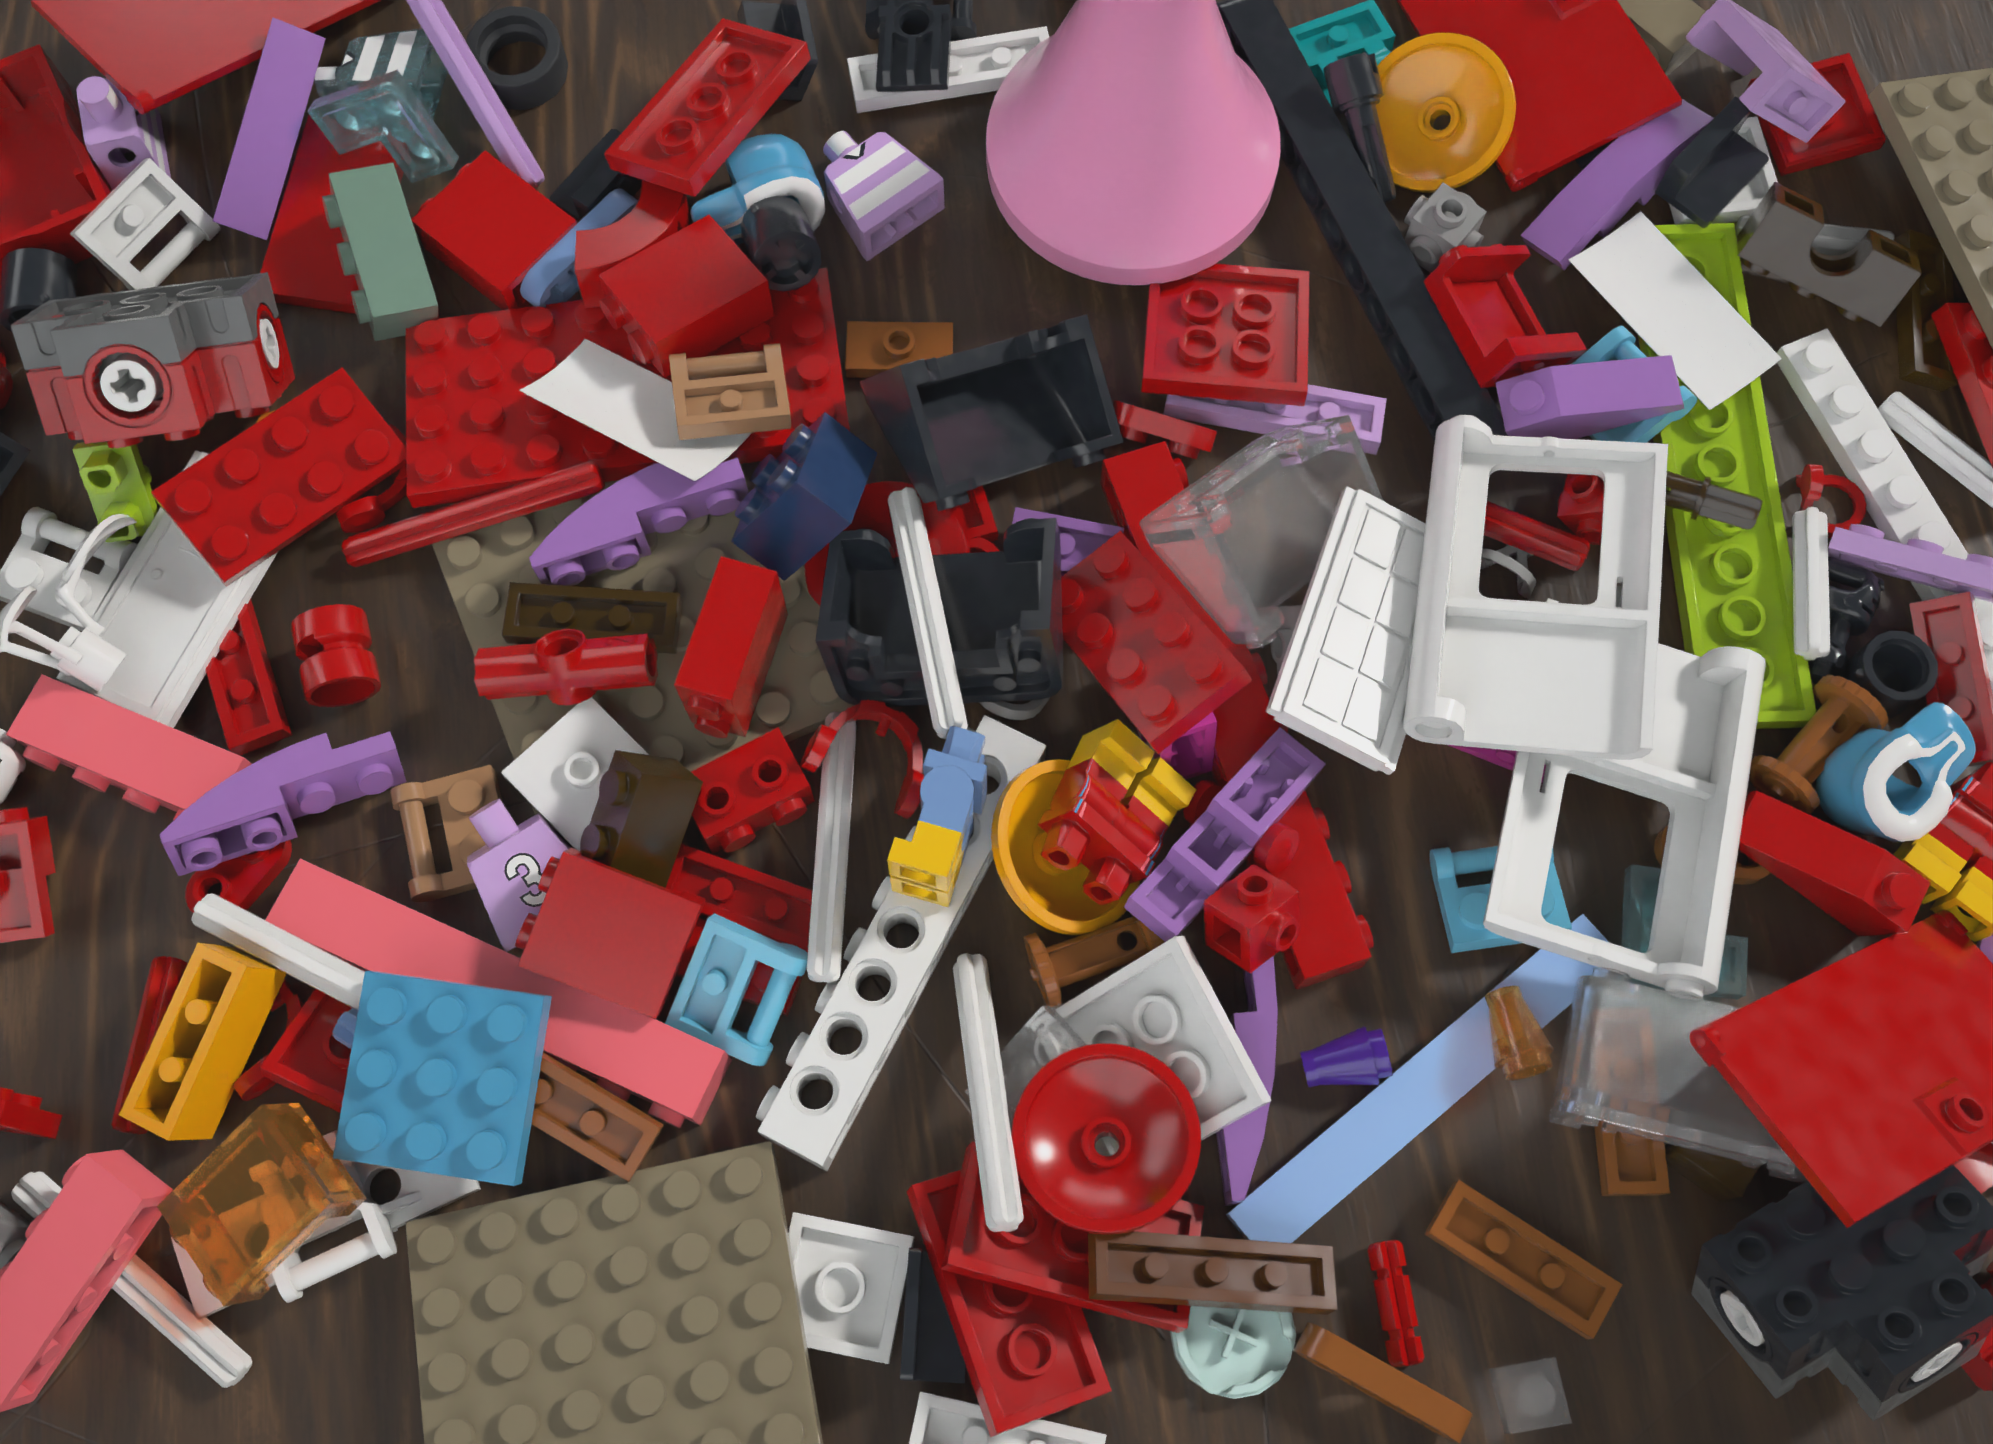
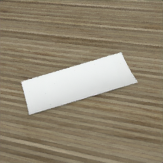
M1641 211L1593 246L1568 259L1658 356L1672 355L1679 379L1709 410L1731 397L1782 359Z
M584 339L557 367L542 378L519 390L693 481L700 479L716 468L751 434L744 433L679 440L672 382L587 339Z

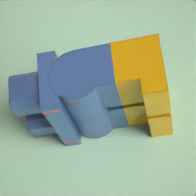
M950 726L942 752L928 748L923 764L924 779L921 782L920 788L921 814L912 841L895 837L887 859L892 891L949 908L973 831V813L982 815L987 799V765H984L985 755L982 754L985 745L984 735L956 726Z

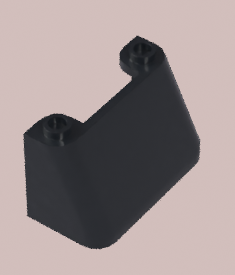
M1087 314L1061 321L1058 325L1050 328L1029 331L1013 338L940 358L920 359L898 365L860 381L869 409L923 503L935 501L938 511L970 502L967 491L978 486L1072 458L1075 468L1106 459L1103 448L1123 443Z
M1028 518L1010 525L1004 532V551L932 555L963 703L1039 700L1056 695L1062 688L1061 544L1056 518ZM857 529L842 531L829 542L815 640L834 689L840 699L852 705H857L861 700L884 702L887 707L929 705L900 559L895 556L889 540L874 530Z

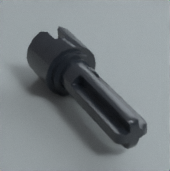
M1365 52L1334 61L1325 66L1323 71L1333 111H1339L1341 115L1345 114L1352 145L1383 202L1386 204L1396 198V190L1376 109V104L1380 102L1379 98L1383 97L1384 92L1375 54L1373 53L1368 56Z

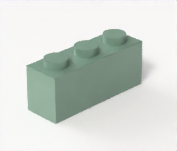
M394 163L328 173L331 195L322 196L323 207L330 229L340 227L344 242L336 245L343 273L345 276L354 274L359 290L352 291L351 296L359 324L369 322L374 341L405 336L406 328L419 325L425 321L437 320L438 302Z

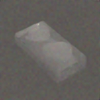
M1042 1006L1000 1052L1011 1132L1014 1114L1020 1097L1036 1073L1059 1055L1074 1048L1087 1045L1052 1006ZM967 1088L965 1093L969 1096V1089Z

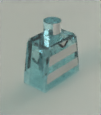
M420 28L358 37L349 41L341 66L318 67L315 74V85L321 99H342L350 121L356 126L428 130L431 129L448 72L425 32Z

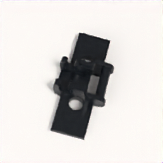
M867 0L865 31L870 39L875 40L879 38L876 74L877 92L948 90L951 42L977 37V26L972 21L973 0H953V14H951L950 4L934 5L933 0Z

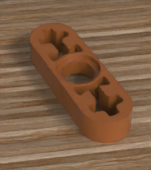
M1307 1322L1294 1349L1296 1354L1435 1434L1456 1444L1461 1443L1473 1416L1470 1411L1332 1332Z

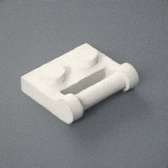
M146 158L70 235L117 276L129 290L158 287L204 239L210 241L221 228L150 158ZM179 213L185 219L187 225L139 272L130 261Z
M33 507L25 514L21 525L22 534L0 570V600L9 603L23 589L31 585L37 589V592L24 610L83 631L85 628L60 599L56 591L69 563L43 553L50 541L77 550L90 532L57 520V516L53 512L40 507ZM128 540L110 543L105 541L93 555V557L104 560L105 565L100 574L82 569L74 591V597L91 619L138 544Z

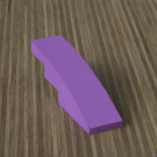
M272 17L213 222L267 240L326 38Z
M1682 99V105L1618 137L1597 155L1521 234L1524 243L1562 270H1565L1571 264L1568 259L1578 255L1596 234L1605 238L1636 201L1644 206L1650 200L1671 162L1714 118Z
M1279 728L1212 799L1207 810L1171 847L1166 858L1130 895L1124 908L1163 941L1166 942L1174 936H1179L1202 911L1204 900L1230 879L1255 850L1269 827L1274 823H1278L1326 764L1287 732Z
M1274 956L1251 974L1243 969L1248 1012L1233 1013L1229 1019L1270 1098L1275 1076L1278 1016ZM1270 1102L1216 1132L1225 1206L1238 1205L1246 1198L1264 1139Z

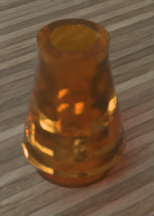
M1507 986L1486 994L1485 1000L1489 1010L1494 1066L1502 1068L1505 1079L1509 1081L1530 1078L1550 1070L1553 1067L1550 1054L1554 1051V1048L1524 1000L1520 987Z

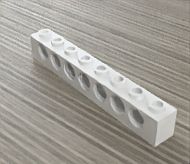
M984 715L976 731L971 728H967V730L985 736V745L982 754L985 755L984 765H987V775L996 779L999 787L995 792L987 795L982 815L973 813V836L969 841L949 908L894 892L891 889L890 877L887 876L883 880L872 902V908L878 910L867 930L859 927L855 931L843 957L849 961L846 970L839 982L827 983L815 1006V1011L821 1014L810 1035L801 1032L797 1037L786 1059V1064L791 1066L792 1069L781 1089L773 1085L768 1090L757 1111L756 1118L763 1121L758 1132L765 1139L825 1171H828L994 859L991 828L993 814L1001 793L1017 774L1026 768L1045 761V744ZM916 826L911 829L905 840L912 841ZM897 924H910L918 930L917 940L907 948H895L886 941L889 930ZM870 975H882L891 982L888 994L878 1001L865 1000L858 994L860 983ZM847 1026L858 1029L862 1033V1041L856 1051L851 1054L840 1055L830 1049V1039L836 1030ZM822 1079L831 1083L833 1095L826 1106L814 1110L802 1105L801 1093L809 1082Z

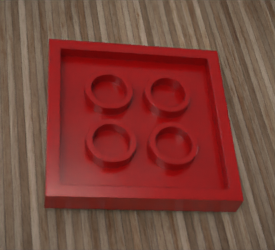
M1216 263L1196 274L1178 280L1150 283L1141 392L1304 406L1308 392L1310 271Z

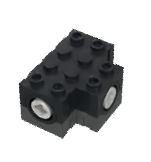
M1952 1165L1849 1228H1846L1807 1180L1789 1191L1788 1196L1778 1203H1769L1738 1222L1735 1229L1725 1235L1720 1233L1702 1244L1691 1294L1775 1399L1793 1389L1795 1383L1805 1376L1810 1378L1828 1367L1843 1386L1846 1384L1858 1398L1857 1403L1872 1421H1875L1978 1355L1993 1327V1296L1986 1288L1982 1289L1972 1276L1980 1272L1993 1246V1206Z

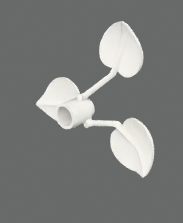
M115 514L100 522L81 542L61 577L56 591L60 599L85 628L82 632L71 626L60 641L57 642L16 621L37 592V589L30 585L17 594L0 611V653L7 652L58 669L67 676L72 675L100 692L127 654L99 637L105 628L90 618L75 599L74 591L82 569L99 547L116 531L137 523V521L126 514ZM16 633L52 652L48 655L8 642V634Z

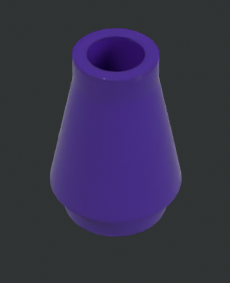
M1363 1026L1312 1050L1300 1052L1308 1088L1318 1085H1379L1380 1078L1393 1076L1381 1028L1367 1031L1366 1027Z

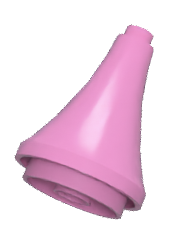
M1077 0L1055 34L1026 53L1003 80L990 109L986 133V164L991 191L1000 212L1018 237L1044 259L1068 272L1095 281L1118 285H1149L1150 283L1178 280L1209 268L1232 253L1252 233L1269 204L1278 172L1281 152L1280 131L1273 104L1256 74L1236 55L1216 0Z

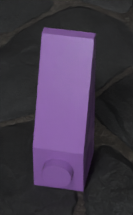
M1672 355L1550 366L1495 382L1505 432L1508 436L1540 438L1551 436L1560 439H1578L1685 409Z

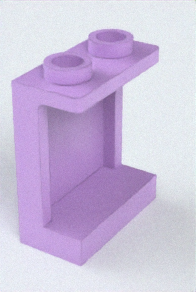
M1717 0L1686 35L1687 41L1692 46L1743 76L1748 75L1757 66L1763 73L1739 99L1751 112L1805 143L1846 102L1776 28L1731 0Z

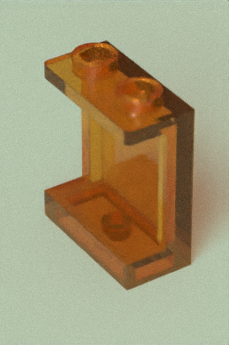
M299 1103L260 1105L157 1206L170 1226L169 1230L172 1238L179 1246L186 1249L202 1273L206 1289L219 1299L223 1306L261 1299L270 1290L264 1279L325 1220L348 1216L367 1199L341 1161L333 1158V1150Z

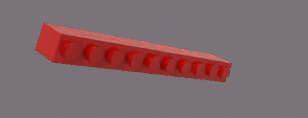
M1166 441L1104 459L1100 484L1116 526L1124 528L1123 534L1241 663L1252 679L1250 683L1213 711L1217 720L1211 772L1215 782L1224 787L1279 728L1288 733V727L1273 720L1274 716L1266 712L1269 698L1263 686L1267 684V673L1264 663L1257 652L1251 654L1243 636L1247 634L1245 616L1237 602L1231 604L1224 588L1227 585V574L1223 561L1219 554L1211 555L1204 538L1208 536L1204 514L1199 505L1191 506L1185 491L1189 487V482L1184 464L1179 457L1172 458ZM1306 791L1300 795L1278 821V823L1286 824L1295 829L1299 834V845L1295 856L1286 869L1279 873H1271L1274 877L1283 879L1291 887L1299 891V936L1287 950L1281 951L1296 990L1362 968L1372 957L1369 949L1374 947L1373 936L1366 919L1361 914L1355 915L1347 894L1352 892L1348 872L1340 860L1333 861L1326 841L1330 839V830L1325 815L1319 807L1312 808ZM1255 850L1246 859L1248 867L1255 864Z

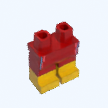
M1119 719L1082 736L1052 798L1051 809L1044 811L1037 824L1047 833L1041 856L1055 868L1064 871L1077 867L1080 862L1088 868L1090 872L1082 885L1084 888L1083 892L1098 905H1105L1119 900L1129 884L1145 879L1151 874L1155 865L1153 861L1161 851L1163 837L1177 810L1188 807L1196 792V789L1161 757L1151 761L1155 752Z
M1993 762L1985 763L1967 777L1951 785L1953 799L1946 816L1934 829L1920 839L1904 841L1894 853L1895 857L1931 882L1922 903L1926 904L1937 899L1931 910L1935 913L1940 910L1950 911L1969 931L1966 935L1974 942L1993 935ZM1957 905L1966 912H1968L1970 915H1972L1974 918L1964 915L1958 909Z

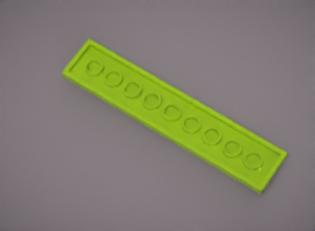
M1714 223L1706 228H1702L1697 224L1654 225L1751 326L1734 223ZM1638 335L1640 350L1647 357L1658 356ZM1677 376L1679 386L1687 387ZM1759 376L1710 410L1697 398L1695 406L1688 414L1677 421H1672L1656 434L1653 440L1654 443L1668 444L1667 471L1704 481L1707 476L1711 478V484L1752 495L1762 500V508L1756 524L1749 530L1699 515L1696 520L1691 519L1692 513L1665 505V521L1685 652L1699 657L1712 649L1726 646L1741 647L1759 653L1765 658L1766 667L1756 729L1801 728L1816 713L1808 660H1804L1803 656L1796 655L1794 652L1793 570Z

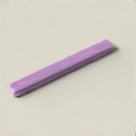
M406 0L501 163L532 187L538 188L545 180L543 171L442 0Z

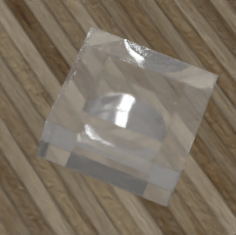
M1544 1358L1489 1369L1504 1434H1515L1572 1423L1556 1358Z

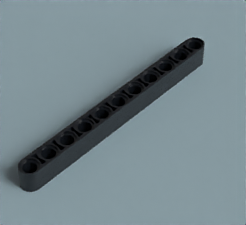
M1222 0L1217 2L1216 4L1236 55L1256 74L1273 104L1280 131V156L1434 443L1438 426L1458 415L1474 416L1489 426L1493 435L1508 436L1505 432L1500 412L1487 389L1480 388L1423 283L1426 279L1273 0Z

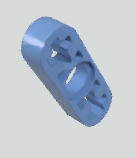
M616 189L610 192L528 271L521 284V296L535 307H546V304L567 302L579 290L574 270L576 231L597 229L611 225L630 213L638 203V200L624 189Z

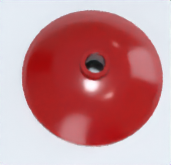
M1098 1043L1067 1051L1051 1060L1036 1073L1026 1086L1016 1107L1012 1125V1142L1016 1167L1028 1193L1046 1213L1074 1229L1093 1234L1109 1235L1128 1233L1148 1226L1162 1218L1180 1201L1190 1186L1198 1166L1201 1148V1128L1199 1116L1189 1091L1180 1078L1166 1064L1147 1052L1121 1044ZM1102 1137H1112L1119 1144V1148L1111 1156H1102L1095 1149L1097 1141Z

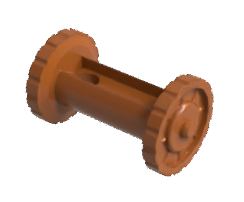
M1826 675L1814 686L1813 694L1821 707L1777 759L1758 755L1751 761L1749 780L1759 792L1809 815L1820 803L1818 794L1812 787V784L1823 772L1825 760L1856 732L1859 733L1869 728L1882 730L1888 723L1885 709L1871 693L1858 684L1840 676Z
M1132 914L1130 918L1045 947L1036 932L1023 937L1031 965L1029 969L1031 978L1037 982L1049 1011L1062 1006L1060 988L1132 963L1165 943ZM1128 932L1134 935L1136 939L1135 948L1130 951L1119 948L1117 944L1119 934Z

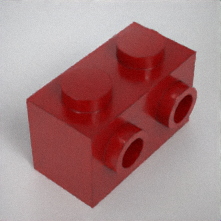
M779 727L691 771L703 782L692 816L712 854L722 849L724 852L729 853L743 848L755 839L756 831L774 822L777 826L791 823L806 813L807 805L815 802L811 787Z

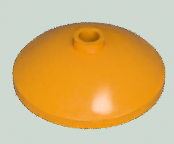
M1433 33L1407 41L1390 52L1378 64L1377 67L1384 95L1379 98L1380 102L1376 104V109L1395 185L1411 191L1434 193L1444 182L1455 189L1477 178L1499 157L1513 129L1516 97L1514 86L1506 67L1489 47L1469 36L1456 33ZM1449 115L1450 123L1445 129H1434L1433 124L1437 117Z
M1048 760L1026 768L1017 774L1001 793L992 820L991 842L997 872L1006 891L1014 903L1030 919L1057 933L1067 935L1086 934L1118 920L1125 913L1124 905L1130 895L1139 887L1140 880L1129 884L1119 900L1105 905H1098L1083 892L1084 888L1082 885L1090 872L1088 868L1080 862L1077 867L1064 871L1055 868L1041 856L1047 833L1037 824L1044 811L1051 809L1052 798L1070 763V760Z

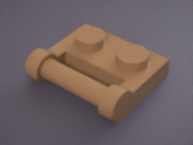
M780 343L763 345V351L687 359L686 353L669 355L679 440L791 429V415Z
M491 765L423 783L409 782L392 788L390 790L393 809L400 811L413 875V879L408 882L411 900L413 902H428L477 889L467 865V857L486 844L470 821L469 816L496 799L500 798L502 801L496 770ZM439 803L453 869V871L443 874L436 873L423 809L425 806Z

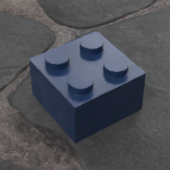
M826 412L809 427L800 424L787 438L782 448L783 452L775 458L773 455L768 454L759 463L750 478L755 487L745 496L735 512V516L740 521L731 542L767 569L777 571L778 577L783 581L787 580L852 523L877 456V452Z

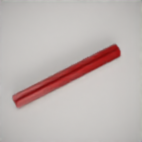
M589 461L544 475V477L509 486L350 536L342 542V551L350 566L360 567L597 493L605 487L604 476L598 463Z

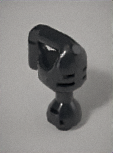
M1828 557L1829 580L1855 588L1856 590L1849 591L1829 586L1830 652L1825 657L1808 660L1811 682L1815 684L1822 677H1826V675L1845 677L1849 665V659L1845 650L1846 643L1850 636H1860L1868 630L1880 603L1881 591H1884V581L1882 578H1877L1873 572L1866 568L1833 557Z

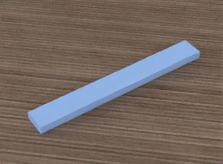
M1581 914L1571 923L1572 931L1608 942L1584 914ZM1543 949L1538 950L1396 1070L1393 1076L1388 1077L1248 1195L1243 1202L1228 1212L1226 1216L1245 1240L1292 1243L1608 973L1609 970Z

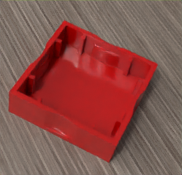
M40 44L0 60V293L2 259L7 253L16 249L39 248L51 250L68 257L75 264L93 257L70 233L113 191L86 148L80 111L69 85Z

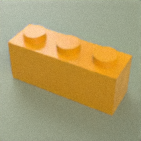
M197 943L119 1116L168 1141L212 1139L233 1094V1085L242 1074L287 973L237 947Z

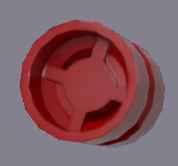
M344 604L325 605L301 613L292 621L291 631L296 656L301 661H304L300 665L299 672L304 697L309 704L318 707L348 706L371 698L380 691L381 681L376 657L372 652L367 651L371 648L372 638L367 615L362 608Z

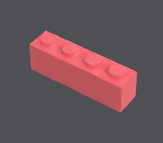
M41 674L6 733L7 736L26 747L21 755L26 760L53 772L56 771L59 764L75 769L72 778L103 793L106 792L111 784L126 791L122 797L123 800L143 810L155 814L161 805L177 812L173 820L206 792L252 764L240 755Z
M123 1149L90 1153L78 1159L65 1173L62 1179L64 1187L51 1206L41 1212L27 1228L25 1233L27 1240L13 1261L0 1269V1412L31 1403L35 1400L177 1194L176 1191Z

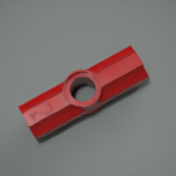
M561 629L545 634L534 644L479 648L474 658V681L479 696H485L487 700L548 695L552 703L557 705H573L588 700L598 690L655 686L658 677V654L654 639L649 638L648 634L586 639L582 631Z

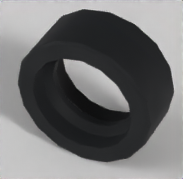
M517 6L497 9L479 19L466 37V43L505 109L526 110L543 105L557 95L566 81L568 61L557 27L541 12L529 7ZM520 41L533 42L545 47L546 54L541 62L528 72L518 75H500L488 68V63L495 52L505 45Z

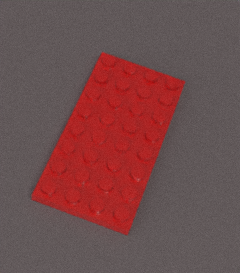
M827 268L819 269L816 276L808 284L797 290L782 292L769 289L774 317L704 356L763 351V345L780 343L791 415V429L753 432L723 462L738 458L740 464L762 461L768 454L776 458L783 452L782 448L787 438L800 424L809 427L824 412L850 431ZM583 300L546 304V307L530 306L438 318L437 320L425 321L419 325L406 328L407 497L412 507L417 508L465 501L509 486L545 477L544 475L589 461L598 463L605 482L621 480L658 463L519 390L542 378L557 367L584 339L663 377L651 361L643 364L639 360L628 341V333L623 327L617 330L614 329L605 317L601 307L585 308ZM671 375L665 378L672 382Z

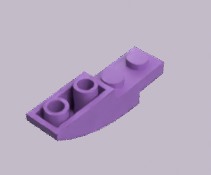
M738 458L720 463L716 468L696 481L660 463H656L619 480L593 496L565 518L529 557L531 566L541 584L574 586L583 581L586 575L605 569H626L636 564L641 557L652 554L646 534L673 532L682 528L689 520L708 514L720 516L733 512L749 493Z
M389 731L333 750L327 734L323 733L260 759L206 792L160 833L162 844L178 876L194 871L208 870L221 862L254 851L271 849L279 843L298 837L292 819L307 814L321 813L332 806L366 795L379 794L390 787L407 782L391 732Z

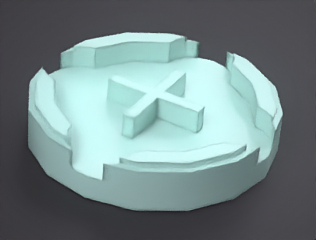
M1191 1306L1188 1328L1180 1333L1170 1331L1174 1356L1188 1379L1210 1394L1237 1399L1258 1395L1280 1380L1291 1360L1292 1351H1294L1296 1330L1291 1312Z

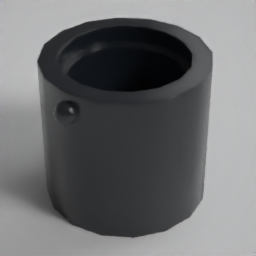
M782 196L765 198L751 205L744 214L740 225L741 237L749 260L768 280L769 289L785 292L797 290L808 284L818 273L822 261L820 247L802 206L793 199Z
M23 248L7 253L2 259L0 323L12 332L11 325L47 301L76 298L78 267L68 257L47 249Z
M1888 631L1874 637L1849 658V665L1844 678L1858 684L1871 693L1885 709L1888 719H1891L1917 702L1934 687L1938 676V661L1931 648L1919 637L1905 631Z

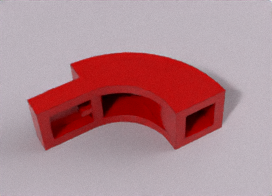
M642 180L639 201L625 217L602 228L576 231L574 270L585 308L600 307L599 300L605 298L598 276L600 273L692 224L686 194Z

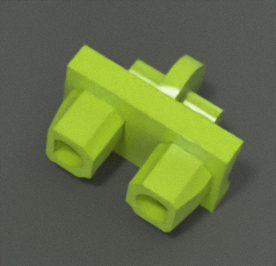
M107 442L77 443L72 450L80 470L81 479L98 521L97 524L115 514H126L137 521V523L116 531L106 542L132 540L143 536L159 510L151 494L150 482L152 481V476L149 468L143 465L137 444L123 448H108Z

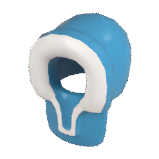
M763 134L743 140L726 159L725 166L732 187L697 201L691 209L693 223L710 214L733 242L738 245L743 243L740 228L743 216L750 206L758 201L774 196L793 199L802 206L813 231L820 225L825 213L823 191L816 178L812 164L799 143L782 134Z
M1933 702L1901 728H1896L1891 732L1876 728L1865 729L1854 734L1850 739L1838 746L1825 760L1824 770L1816 779L1815 786L1820 799V806L1824 814L1835 824L1851 832L1865 836L1882 837L1892 842L1920 839L1934 829L1946 816L1953 799L1950 785L1964 772L1973 760L1976 752L1975 742L1970 730L1960 716L1949 706L1940 702ZM1908 761L1917 770L1922 784L1920 787L1906 784L1893 776L1892 773L1904 762Z

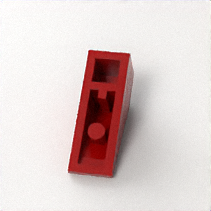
M1749 792L1746 798L1739 842V850L1859 937L1908 933L1931 882L1886 849L1762 792Z

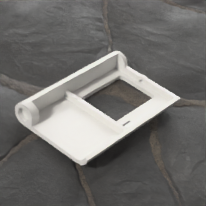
M1458 415L1438 426L1435 435L1403 726L1406 734L1416 740L1433 744L1616 760H1632L1650 754L1653 750L1668 444L1560 439L1551 436L1540 438L1493 435L1489 426L1471 415ZM1509 470L1583 474L1602 478L1604 481L1598 591L1597 600L1594 603L1581 605L1494 599L1480 594L1479 578L1489 477L1493 472Z
M1548 598L1546 602L1558 603L1559 601ZM1658 643L1653 750L1650 754L1632 760H1616L1516 751L1484 915V927L1502 937L1665 988V995L1675 1000L1700 1002L1703 1000V995L1714 994L1718 990L1766 667L1765 658L1750 649L1730 646L1712 649L1699 657ZM1544 765H1546L1545 774H1544V779H1543V784H1542V790H1541V792H1540V786H1541V781H1542V776H1543ZM1568 773L1662 802L1669 809L1670 818L1649 947L1646 953L1637 952L1546 922L1541 914L1564 783Z

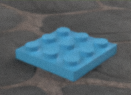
M365 971L333 1158L510 1186L522 1184L552 996L381 971Z

